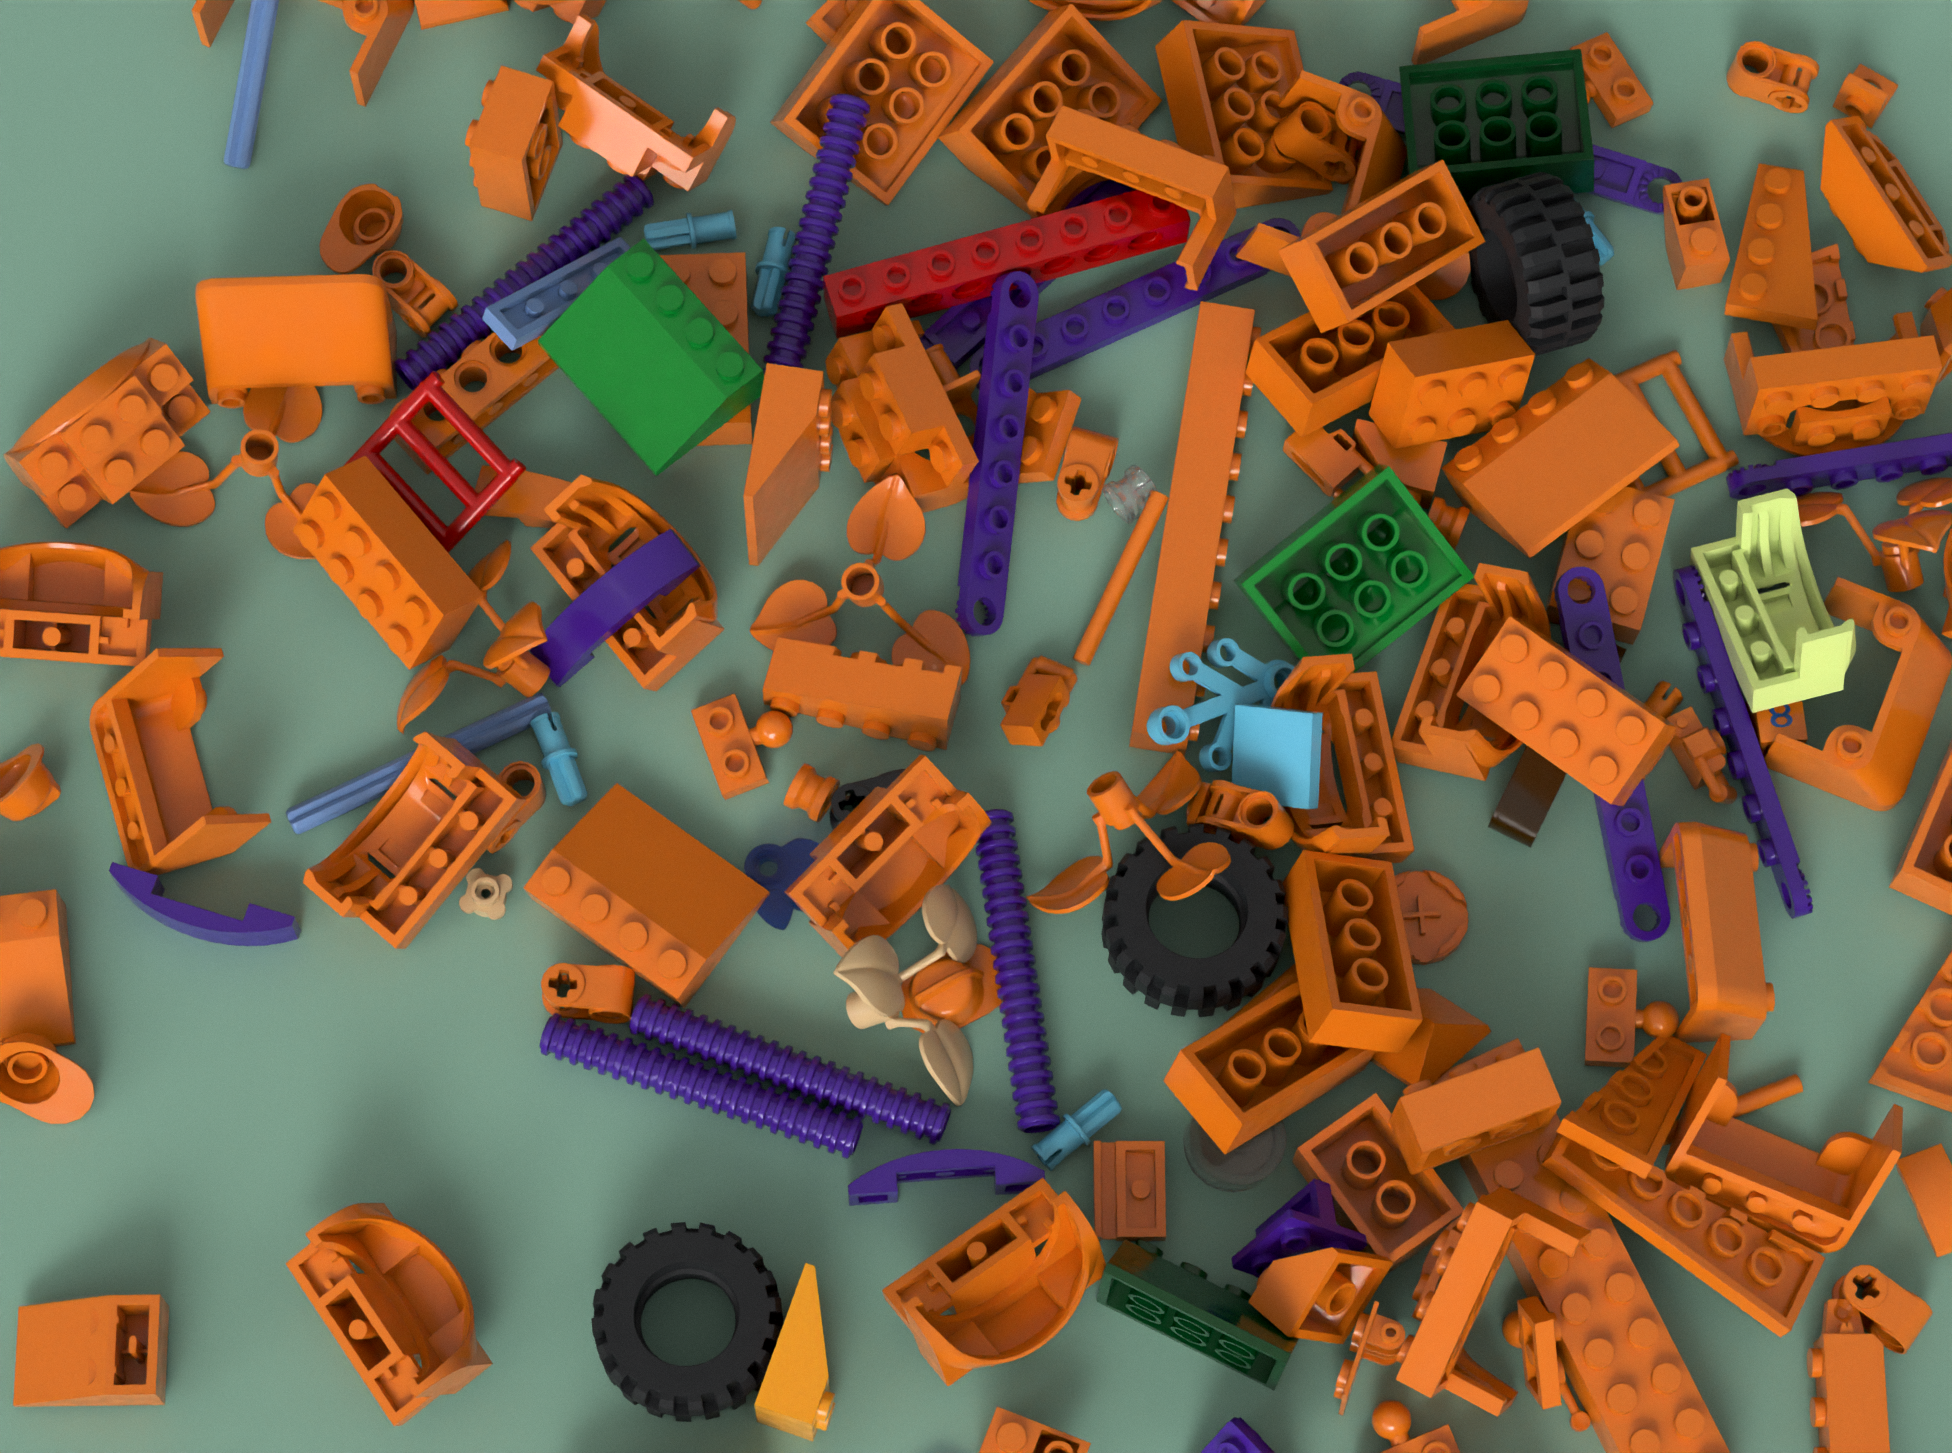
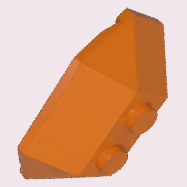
M1859 115L1830 120L1825 125L1820 189L1829 202L1830 210L1841 220L1852 237L1856 250L1865 257L1868 263L1920 273L1951 266L1952 255L1949 253V243L1945 230L1897 157L1879 137L1866 130L1867 125Z

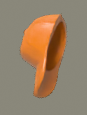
M370 183L352 188L342 198L326 226L319 244L321 258L328 268L338 274H348L359 268L371 256L380 255L393 247L400 236L402 224L404 223V215L398 196H393L387 190L378 187L377 184Z

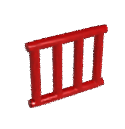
M432 371L344 465L366 456L449 553L515 484L518 478L526 471V466L516 458L510 460L442 388L445 381L440 374ZM429 401L497 473L480 493L472 487L411 421ZM397 435L406 442L466 507L449 526L434 513L380 455Z

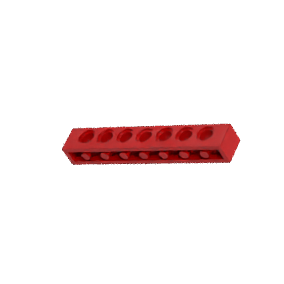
M1134 190L823 276V299L836 339L871 330L887 306L902 303L911 319L990 297L991 291L994 289L992 285L996 282L997 277L1010 272H1025L1032 277L1035 283H1040L1187 242L1191 219L1187 209L1143 191ZM1012 283L1009 291L1016 290L1018 285L1014 286Z

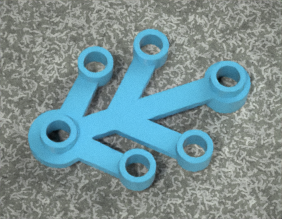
M1230 638L1214 640L1209 644L1207 649L1209 662L1217 668L1233 666L1255 682L1240 686L1203 664L1197 654L1193 652L1177 654L1171 659L1169 666L1173 678L1179 682L1192 680L1218 696L1184 709L1175 705L1157 708L1150 714L1146 726L1149 736L1157 744L1171 745L1184 741L1189 734L1190 727L1223 715L1213 743L1203 746L1199 753L1200 764L1208 772L1223 771L1231 764L1235 704H1252L1260 701L1259 705L1271 706L1273 698L1277 693L1276 691L1295 668L1284 660H1271L1264 664L1239 649L1238 644ZM1221 646L1226 649V660L1220 655ZM1184 659L1190 667L1188 675L1183 670ZM1274 677L1278 681V689L1275 687ZM1162 719L1167 725L1166 733L1162 729ZM1214 750L1219 755V762L1217 765L1214 763L1212 759V753Z

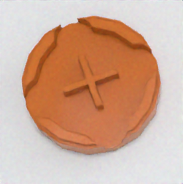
M1406 871L1397 874L1395 880L1412 964L1427 965L1444 960L1457 950L1467 932L1468 911L1464 894L1451 879L1436 871Z

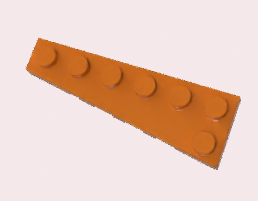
M1560 1133L1557 1134L1542 1165L1781 1338L1791 1331L1825 1257L1774 1229L1766 1232L1747 1221L1748 1215L1733 1207L1725 1210L1706 1200L1707 1193L1692 1185L1687 1188L1678 1185L1666 1178L1664 1170L1654 1165L1646 1179L1631 1171L1622 1169L1616 1163Z

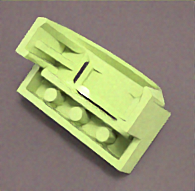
M1787 488L1739 500L1737 502L1736 537L1691 548L1690 565L1695 566L1698 576L1701 577V582L1698 585L1703 584L1704 588L1700 589V591L1705 592L1706 597L1704 598L1711 605L1733 671L1751 712L1755 713L1844 690L1845 673L1856 653L1855 622L1852 618L1845 621L1842 625L1834 627L1806 551L1796 495ZM1783 582L1790 584L1787 587L1761 594L1757 591V589L1770 588L1775 584Z

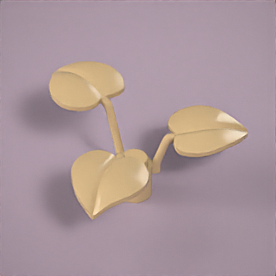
M941 884L930 888L922 903L925 927L932 939L939 943L935 951L898 974L899 961L893 947L883 937L871 935L859 940L848 949L839 961L833 974L855 990L846 999L847 1014L855 1027L866 1029L885 1022L889 1030L897 1027L920 1028L925 1031L919 1038V1049L923 1062L936 1083L958 1107L966 1100L973 1075V1056L966 1037L952 1021L946 1019L938 1021L934 1026L933 1022L928 1019L899 1018L898 1016L905 1007V998L901 988L903 981L943 957L946 951L952 960L965 963L971 959L976 949L977 929L970 908L959 893L951 888L950 885Z

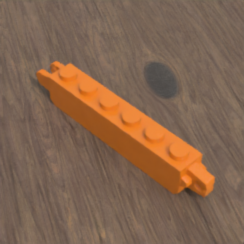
M1829 1299L1824 1303L1821 1336L1813 1343L1814 1348H1809L1807 1352L1808 1375L1816 1380V1397H1811L1810 1422L1812 1427H1818L1819 1447H1814L1813 1453H1890L1883 1343L1874 1334L1864 1333L1860 1311L1852 1306L1847 1299Z

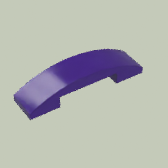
M669 529L623 559L587 588L545 630L548 641L531 648L529 651L550 668L549 677L557 687H561L595 658L592 652L659 594L667 596L701 565L674 530Z
M114 862L111 863L109 872L125 896L150 917L180 933L214 943L235 946H266L285 943L299 938L301 929L294 916L249 903L244 919L241 921L163 897L165 888L157 875Z
M972 1149L926 1151L892 1160L861 1175L848 1185L849 1206L898 1202L897 1183L994 1176L995 1195L1020 1194L1041 1178L1045 1179V1171L1015 1157L995 1152Z

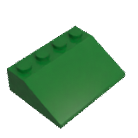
M644 238L610 263L538 340L540 347L655 476H658L759 398L762 392L764 381L763 369Z
M1378 464L1233 581L1298 661L1302 657L1352 654L1355 670L1352 673H1355L1473 579L1474 575L1390 466Z

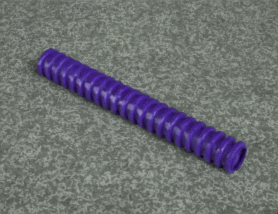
M837 94L830 98V104L833 108L827 110L826 116L829 122L823 125V131L826 133V136L820 137L819 143L823 148L816 152V158L819 160V163H815L812 168L816 175L809 180L812 190L807 191L805 195L809 202L802 207V213L805 214V217L800 218L798 222L799 227L802 229L795 234V240L798 241V245L792 246L791 249L792 254L795 256L788 261V267L791 269V272L785 273L784 276L787 286L781 288V295L784 296V299L779 300L777 304L778 309L781 311L774 315L773 320L777 323V326L771 328L770 335L774 338L773 341L767 342L766 347L770 353L764 356V364L770 363L804 368L801 359L807 358L808 354L804 347L811 342L808 332L813 331L815 327L811 320L817 317L818 310L815 308V305L820 304L822 299L818 292L823 290L822 277L828 275L829 272L825 265L831 262L832 255L829 253V250H833L836 245L832 238L839 233L836 223L842 221L843 216L839 211L846 206V200L843 199V196L848 195L850 190L846 183L853 179V173L850 172V169L856 167L857 163L853 156L859 154L860 146L857 142L863 140L864 136L860 129L866 126L867 119L864 115L870 112V105L859 97L849 94Z
M625 175L623 177L624 183L617 182L613 185V192L607 190L602 194V201L596 199L591 203L592 209L584 208L580 212L581 218L573 217L569 221V227L563 225L559 229L558 236L552 234L548 237V244L541 243L537 246V253L531 251L527 254L526 262L522 260L515 264V271L507 270L504 273V280L501 278L496 279L493 282L494 288L486 287L482 291V297L475 296L472 299L473 305L465 304L461 308L460 315L454 313L449 317V324L443 322L438 326V333L430 332L427 335L429 339L427 342L421 340L416 344L417 350L409 349L405 353L406 359L398 358L394 361L395 369L404 383L411 390H414L432 371L437 372L443 368L447 369L448 365H454L458 361V357L462 355L463 351L471 343L481 338L485 340L491 335L492 329L482 320L486 307L588 254L590 250H596L600 247V242L606 244L611 240V233L615 235L622 231V224L625 226L630 225L633 222L632 216H641L643 214V207L651 208L654 205L653 195L646 184L638 176L631 177L630 175Z
M991 809L985 812L992 823L977 843L979 845L976 846V855L981 857L978 861V869L984 871L980 875V883L986 886L982 889V896L988 900L984 904V910L990 914L986 918V923L988 927L992 928L988 933L989 941L994 942V945L991 946V955L997 958L993 961V969L999 971L995 975V983L1001 986L997 990V997L1003 1000L999 1005L1000 1013L1005 1014V1017L1001 1020L1002 1027L1007 1029L1003 1037L1004 1042L1010 1044L1006 1048V1056L1012 1058V1061L1008 1063V1070L1014 1073L1010 1078L1011 1086L1016 1087L1012 1097L1014 1101L1018 1102L1014 1109L1015 1115L1021 1117L1017 1121V1129L1024 1133H1040L1052 1130L1059 1125L1060 1116L1054 1114V1111L1058 1109L1057 1101L1052 1100L1056 1090L1049 1083L1053 1080V1072L1047 1070V1067L1051 1065V1058L1045 1055L1049 1051L1048 1042L1043 1041L1047 1031L1045 1027L1041 1026L1045 1018L1044 1014L1038 1011L1042 1007V999L1036 997L1040 993V986L1034 983V980L1038 978L1037 970L1032 968L1036 963L1034 955L1030 954L1034 946L1033 941L1027 939L1031 935V927L1025 925L1029 921V914L1023 911L1027 906L1026 898L1021 896L1025 891L1024 884L1019 882L1023 875L1022 870L1016 867L1020 864V856L1014 853L1018 850V842L1012 839L1016 836V829L1010 825L1014 821V816L1012 812L1004 809Z
M647 993L639 998L634 1008L629 1024L632 1035L637 1036L641 1032L645 1034L644 1037L648 1041L657 1038L659 1039V1045L666 1046L668 1043L673 1044V1050L687 1049V1055L692 1057L696 1053L701 1054V1060L706 1062L712 1058L719 1067H722L725 1063L730 1065V1071L736 1072L738 1069L744 1070V1076L758 1075V1081L763 1083L767 1079L772 1080V1086L777 1088L783 1084L787 1086V1092L793 1093L796 1089L801 1091V1097L807 1098L809 1095H813L816 1102L829 1101V1106L834 1109L840 1105L844 1107L843 1111L848 1114L854 1110L858 1112V1116L862 1117V1119L866 1115L872 1117V1123L879 1124L880 1121L886 1122V1128L891 1130L894 1126L901 1128L902 1134L907 1135L909 1131L914 1132L915 1138L919 1140L925 1136L930 1138L929 1143L932 1145L940 1142L951 1113L949 1103L944 1102L942 1106L935 1104V1098L929 1097L927 1101L921 1099V1093L915 1092L912 1096L907 1094V1088L900 1087L899 1090L893 1089V1083L887 1081L882 1085L878 1083L879 1078L872 1076L870 1080L864 1078V1072L858 1071L855 1075L850 1073V1067L843 1066L842 1069H838L834 1061L830 1060L825 1064L822 1063V1057L816 1055L813 1059L808 1058L806 1051L801 1050L797 1054L793 1052V1047L790 1045L781 1048L779 1047V1041L772 1040L771 1043L765 1042V1036L751 1037V1032L746 1029L742 1033L737 1032V1027L732 1024L728 1028L723 1027V1023L719 1019L710 1022L708 1021V1015L702 1014L700 1017L694 1016V1010L691 1009L682 1012L680 1011V1005L666 1006V1000L661 998L657 1002L652 1001V995Z
M558 1013L553 1014L548 1019L541 1036L539 1047L542 1055L547 1056L550 1052L555 1053V1059L561 1061L566 1057L569 1058V1063L572 1065H577L578 1062L584 1063V1069L598 1068V1074L601 1075L610 1072L615 1080L625 1077L627 1084L633 1085L635 1082L641 1083V1088L645 1090L649 1089L650 1086L654 1087L656 1094L661 1095L665 1091L669 1093L671 1099L676 1100L678 1096L683 1097L684 1103L688 1105L693 1101L698 1102V1108L704 1110L707 1106L712 1107V1112L717 1115L721 1111L727 1112V1118L741 1117V1123L748 1124L750 1121L756 1122L755 1126L758 1129L768 1126L770 1127V1133L777 1134L778 1131H782L787 1139H791L793 1135L799 1137V1143L805 1144L808 1140L813 1142L814 1148L820 1149L822 1145L828 1147V1153L834 1154L836 1150L841 1151L842 1157L846 1159L854 1154L861 1136L863 1123L860 1116H855L854 1119L847 1118L848 1113L845 1111L836 1114L833 1113V1107L827 1106L825 1110L819 1108V1102L812 1101L810 1105L804 1103V1097L798 1096L796 1100L792 1099L787 1091H784L781 1095L777 1094L775 1087L770 1086L766 1090L761 1088L762 1084L755 1081L753 1085L748 1084L747 1078L743 1076L738 1080L733 1079V1073L727 1071L722 1075L719 1074V1069L716 1067H711L710 1070L704 1069V1063L702 1062L692 1065L690 1064V1058L683 1057L681 1060L676 1059V1054L672 1052L663 1055L661 1054V1048L658 1047L653 1048L651 1051L647 1049L646 1043L641 1042L638 1046L634 1045L633 1039L629 1037L625 1038L624 1041L619 1040L617 1033L612 1032L608 1036L605 1035V1031L602 1028L598 1027L595 1031L590 1030V1024L588 1023L578 1026L575 1019L569 1018L567 1021H564L561 1014Z

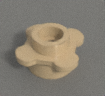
M481 868L470 870L466 875L468 882L466 893L459 899L461 910L466 914L474 912L479 916L489 917L492 920L502 918L506 913V894L513 888L511 878L506 874L498 876L485 874ZM484 890H488L491 894L489 897L484 898L481 896V893Z

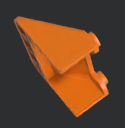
M368 274L211 278L196 284L195 298L207 391L211 404H218L224 408L243 407L246 396L248 397V388L353 385L357 393V400L361 403L378 404L385 399H397V371L394 363L397 360V330L385 283L381 278Z

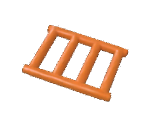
M1677 350L1661 354L1614 375L1657 419L1639 384L1662 374L1709 458L1685 469L1674 450L1660 460L1668 477L1646 487L1640 477L1627 485V487L1664 497L1674 495L1739 464V459L1733 450H1725L1678 367L1682 364V360Z

